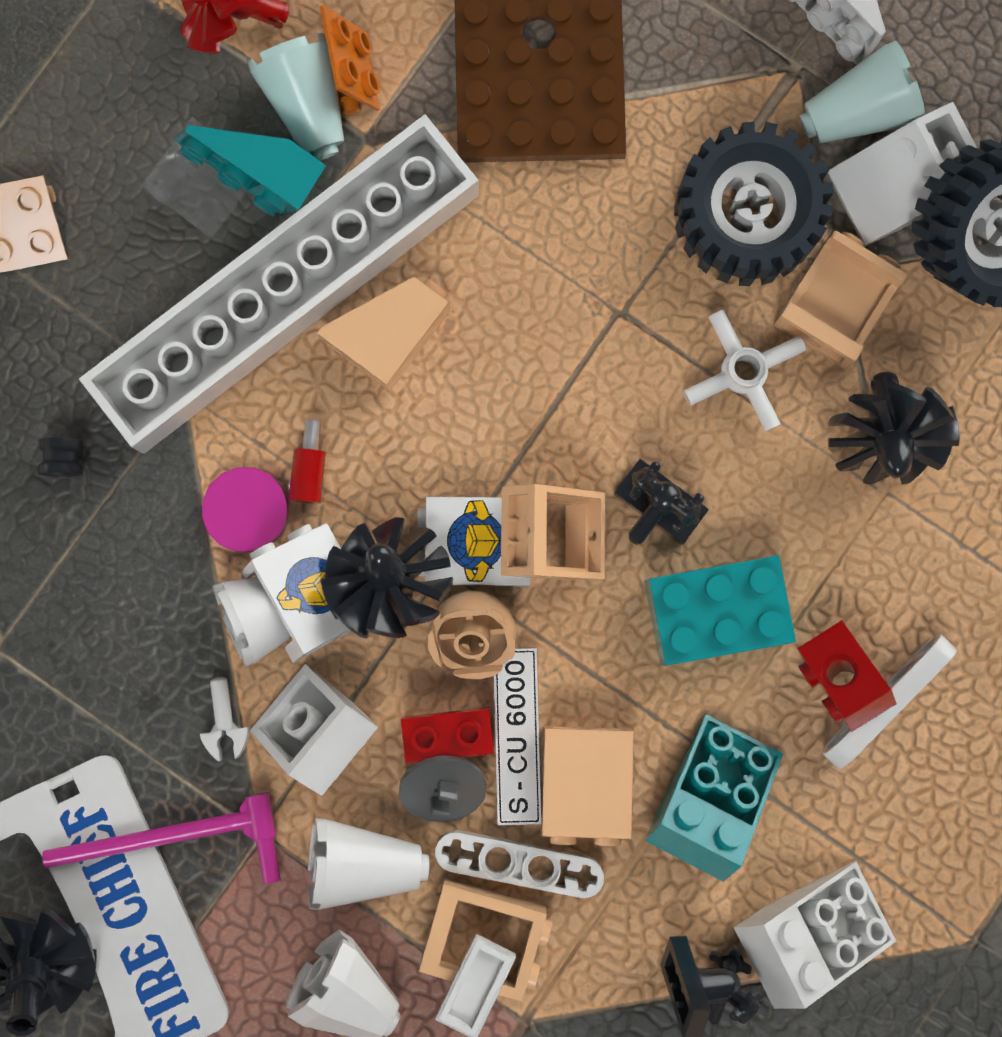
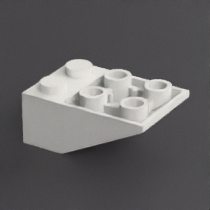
M789 0L790 2H796L807 13L810 24L816 30L825 32L836 43L837 51L845 60L854 62L856 65L873 53L886 32L877 0Z
M954 102L913 120L833 167L827 173L855 231L864 243V247L911 225L912 221L922 220L923 214L915 210L918 198L927 200L932 191L924 187L930 175L940 179L945 172L939 165L949 157L959 162L961 160L959 149L967 145L977 148Z
M851 862L780 898L734 927L774 1009H806L896 942L857 862Z

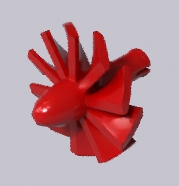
M181 0L187 16L180 26V33L188 41L187 48L201 53L218 54L220 53L221 41L234 35L238 29L232 17L238 20H245L251 17L281 29L289 15V4L279 0Z

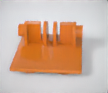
M319 6L335 88L338 92L339 107L343 108L344 113L347 115L360 112V105L362 104L376 111L380 110L377 96L380 93V84L376 74L372 71L369 56L372 53V45L368 34L326 6Z

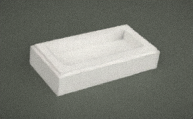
M475 934L437 1012L435 1020L468 1037H478L516 959V953Z

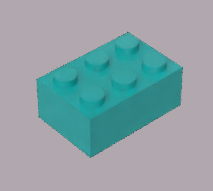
M779 555L655 577L644 581L659 662L662 666L796 642Z

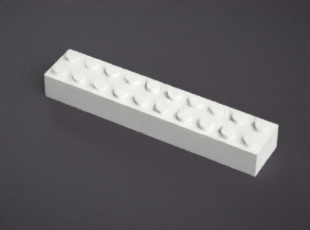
M424 114L85 373L79 380L129 445L145 454L479 197V180L427 115Z

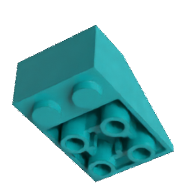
M188 125L173 140L181 146L179 153L198 166L206 163L218 171L216 178L221 183L237 192L240 188L244 189L255 197L252 203L271 216H275L276 213L282 216L299 210L326 167L324 163L290 139Z
M706 714L659 805L645 841L724 882L742 867L783 753Z

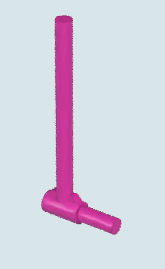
M269 792L245 797V801L240 806V812L45 850L42 853L44 867L51 868L243 829L245 835L250 837L252 841H256L263 884H270L281 880L273 838L276 837V830Z

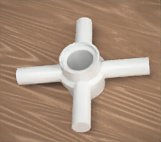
M724 310L712 314L708 318L727 356L722 363L721 373L683 390L687 403L692 406L729 388L733 392L747 394L765 432L778 427L781 423L762 386L767 379L769 368L806 351L803 339L797 336L761 353L754 348L742 347ZM740 361L749 363L754 369V379L743 380L739 378L735 373V363Z

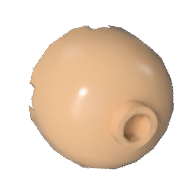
M468 590L454 594L439 605L437 610L440 611V614L431 621L428 633V650L438 666L442 667V663L445 664L447 667L454 669L453 675L460 678L483 679L498 674L502 671L503 664L509 659L510 661L515 655L516 625L510 610L496 596L483 591Z

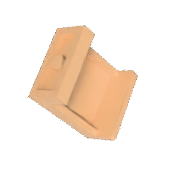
M833 231L777 318L774 326L794 338L800 336L805 345L842 368L847 369L857 360L864 348L862 346L898 287L906 280L908 274L900 270V264L893 258L883 254L877 256L864 248V243L857 236L848 232H842L841 234L838 231Z
M544 726L542 836L550 837L551 844L574 845L577 843V837L594 838V844L599 846H620L621 839H631L633 730L623 728Z

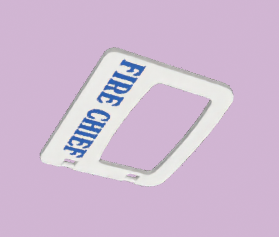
M108 755L95 757L0 802V841L16 833H25L31 838L41 856L45 850L150 830L121 764L116 758ZM74 780L80 794L58 804L52 790ZM157 846L49 868L75 923L79 922L85 927L93 949L97 950L96 973L108 1004L115 1029V1037H207L224 1027L229 1018L228 1003Z

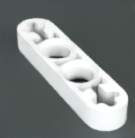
M940 633L928 640L887 681L897 704L853 732L845 724L826 744L822 754L837 769L848 765L940 672L956 654L957 649Z
M451 830L444 833L439 838L435 848V857L438 864L443 869L453 873L579 898H589L596 895L604 883V873L600 864L594 858L583 854L461 830ZM453 839H458L461 841L462 849L474 852V842L483 843L479 853V868L470 867L473 857L459 856L458 862L449 861V853L443 852V846H451ZM495 847L506 849L511 857L509 866L501 872L491 870L485 862L486 854ZM545 856L552 861L554 870L549 878L537 880L530 875L528 865L534 857ZM560 860H569L566 870L580 872L582 865H588L590 873L596 876L595 881H587L585 888H580L576 878L564 876L565 884H556L561 874Z

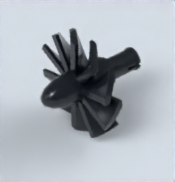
M880 372L873 376V380L870 382L873 395L853 394L848 398L853 404L869 411L870 418H857L846 412L837 414L829 419L828 426H849L860 430L845 438H828V449L831 452L843 447H863L853 456L835 463V467L839 471L859 470L866 459L876 455L877 459L863 479V483L869 485L875 484L889 476L894 479L900 477L901 484H908L917 478L928 466L940 470L946 464L952 446H958L960 441L958 420L953 405L948 407L941 396L930 387L926 386L920 395L905 386L899 385L898 376L892 372Z
M400 517L392 518L372 530L377 543H375L366 523H363L352 531L341 549L333 546L327 557L325 579H321V586L336 620L339 619L352 632L366 639L369 632L391 638H403L407 636L404 630L405 627L423 624L436 619L440 611L413 600V592L421 593L440 602L450 592L453 586V577L425 582L414 579L425 571L451 567L449 555L445 548L440 546L422 562L409 564L415 554L437 537L433 530L423 527L410 528L404 552L400 555L397 553V548L405 521L404 518Z
M44 908L41 910L38 921L13 911L0 913V919L13 939V943L10 945L3 942L0 937V987L5 986V992L0 995V1011L9 1010L6 1029L16 1036H26L33 1033L38 1024L37 1016L54 1005L60 1014L66 1012L83 990L90 991L95 977L97 950L93 949L85 927L79 922L70 927L55 912Z

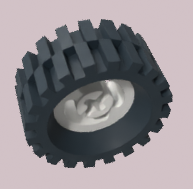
M754 121L744 122L738 134H734L732 127L729 126L720 130L715 142L711 137L708 138L701 145L698 155L694 154L688 163L674 205V216H679L675 229L678 238L685 236L687 239L683 249L688 257L691 258L697 253L701 258L697 267L706 274L711 266L719 270L720 273L717 277L719 281L728 283L730 278L735 276L740 277L739 286H751L754 280L758 278L761 280V285L772 283L778 274L785 277L793 272L799 263L805 260L827 229L824 226L831 218L834 206L827 205V202L833 196L834 190L833 182L823 184L822 180L829 172V169L824 160L816 165L813 164L811 159L817 152V149L810 142L803 149L794 144L800 134L791 129L788 130L783 138L775 135L778 124L766 122L762 132H755ZM729 189H735L737 194L729 208V213L735 214L730 224L722 210V195ZM772 194L778 206L779 218L777 225L769 229L764 226V222L773 208V203L766 204ZM745 202H749V206L752 209L759 208L756 215H752L750 208L742 209Z
M988 139L980 141V149L971 145L959 149L961 157L959 162L949 157L939 165L945 172L940 179L930 175L924 187L932 191L927 200L918 198L915 210L922 213L923 217L922 220L912 221V233L922 238V240L913 243L915 253L924 258L921 265L927 272L934 275L933 278L977 304L984 306L985 303H988L993 307H1002V203L993 199L1002 195V139L1001 143ZM972 233L989 241V243L976 247Z

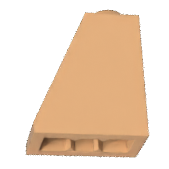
M412 277L322 326L317 334L324 344L390 392L450 312L449 302L445 299L448 294L429 279L422 283L417 278Z

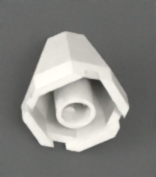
M339 929L324 939L314 952L321 957L314 965L306 962L299 971L286 1000V1007L290 1009L287 1011L288 1017L304 1027L349 1037H387L396 1028L400 1019L398 999L355 940Z

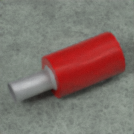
M305 420L303 448H295L293 452L291 480L288 484L289 501L321 504L326 452L318 450L320 421Z

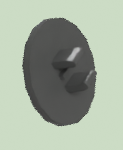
M436 756L421 760L405 772L400 780L399 797L403 807L413 816L427 821L448 822L461 819L476 811L485 800L487 783L483 772L473 762L457 756Z

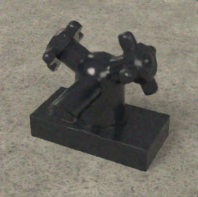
M639 459L614 492V495L641 514L638 521L629 531V540L633 544H642L654 527L657 526L683 545L709 509L702 504L704 501L703 495L697 493L693 498L659 473L661 465L658 462H652L651 465H648L642 459Z
M687 936L669 937L660 966L682 1037H702L708 1020L712 1025H718L728 1002L735 1008L729 1015L733 1021L745 1024L758 1012L760 1005L764 1002L762 995L759 993L756 995L752 990L745 994L740 989V979L737 973L751 974L752 966L744 962L737 946H732L731 949L724 950L721 953L711 951L709 959L718 963L720 968H698Z

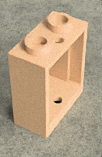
M540 484L502 487L501 576L557 580L605 579V493ZM547 503L565 505V567L546 566ZM594 532H596V535H597L595 541L593 540V533H594Z
M445 877L419 972L453 982L460 966L442 961L441 957L457 901L467 902L531 921L515 981L505 979L498 994L499 996L523 1002L526 989L534 991L538 979L540 964L533 963L538 946L546 947L551 932L552 921L546 920V906Z

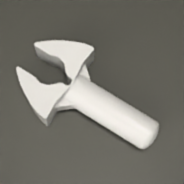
M216 677L210 681L215 725L210 733L200 734V738L208 752L217 761H222L223 755L220 740L226 731L227 736L232 738L234 742V758L237 759L241 756L247 745L250 726L240 728L233 722L227 678Z

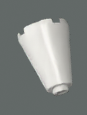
M258 577L220 582L213 585L217 604H222L224 608L222 610L223 620L240 659H243L245 667L256 663L291 638Z
M315 818V825L312 826L308 859V871H310L311 882H314V885L307 884L309 909L321 910L418 890L420 881H427L429 856L428 854H422L421 846L418 844L325 818Z

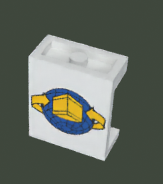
M426 497V507H418V527L433 530L437 537L425 546V551L417 553V563L422 562L438 547L442 546L449 555L451 567L425 571L419 576L425 577V581L453 577V585L530 587V578L501 576L502 498Z
M327 523L315 529H312L310 524H307L287 536L289 542L277 548L273 542L258 548L249 555L252 560L242 571L245 578L257 575L293 639L285 647L292 663L351 632L348 627L339 619L336 620L332 615L321 586V579H325L329 551L333 546L340 548Z

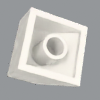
M305 664L250 731L287 775L322 796L365 745L378 726L357 705L314 669Z

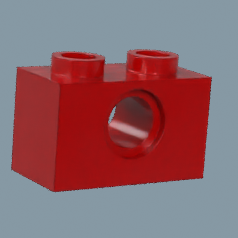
M842 620L797 648L804 661L798 666L799 670L811 688L820 685L827 698L821 702L836 724L844 720L850 731L853 732L897 704L891 688ZM841 672H851L854 674L852 680L845 685H835L832 683L834 677Z
M490 707L412 715L401 718L405 764L420 762L423 759L436 756L469 757L494 754Z

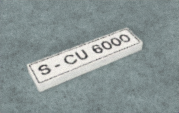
M537 648L515 649V655L510 661L509 659L503 664L502 671L494 675L498 825L541 824Z

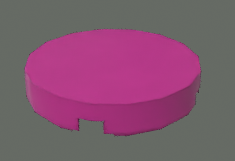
M237 467L220 474L209 485L202 500V519L207 532L219 545L235 552L252 553L268 543H274L282 535L289 514V502L283 487L270 474L250 467Z

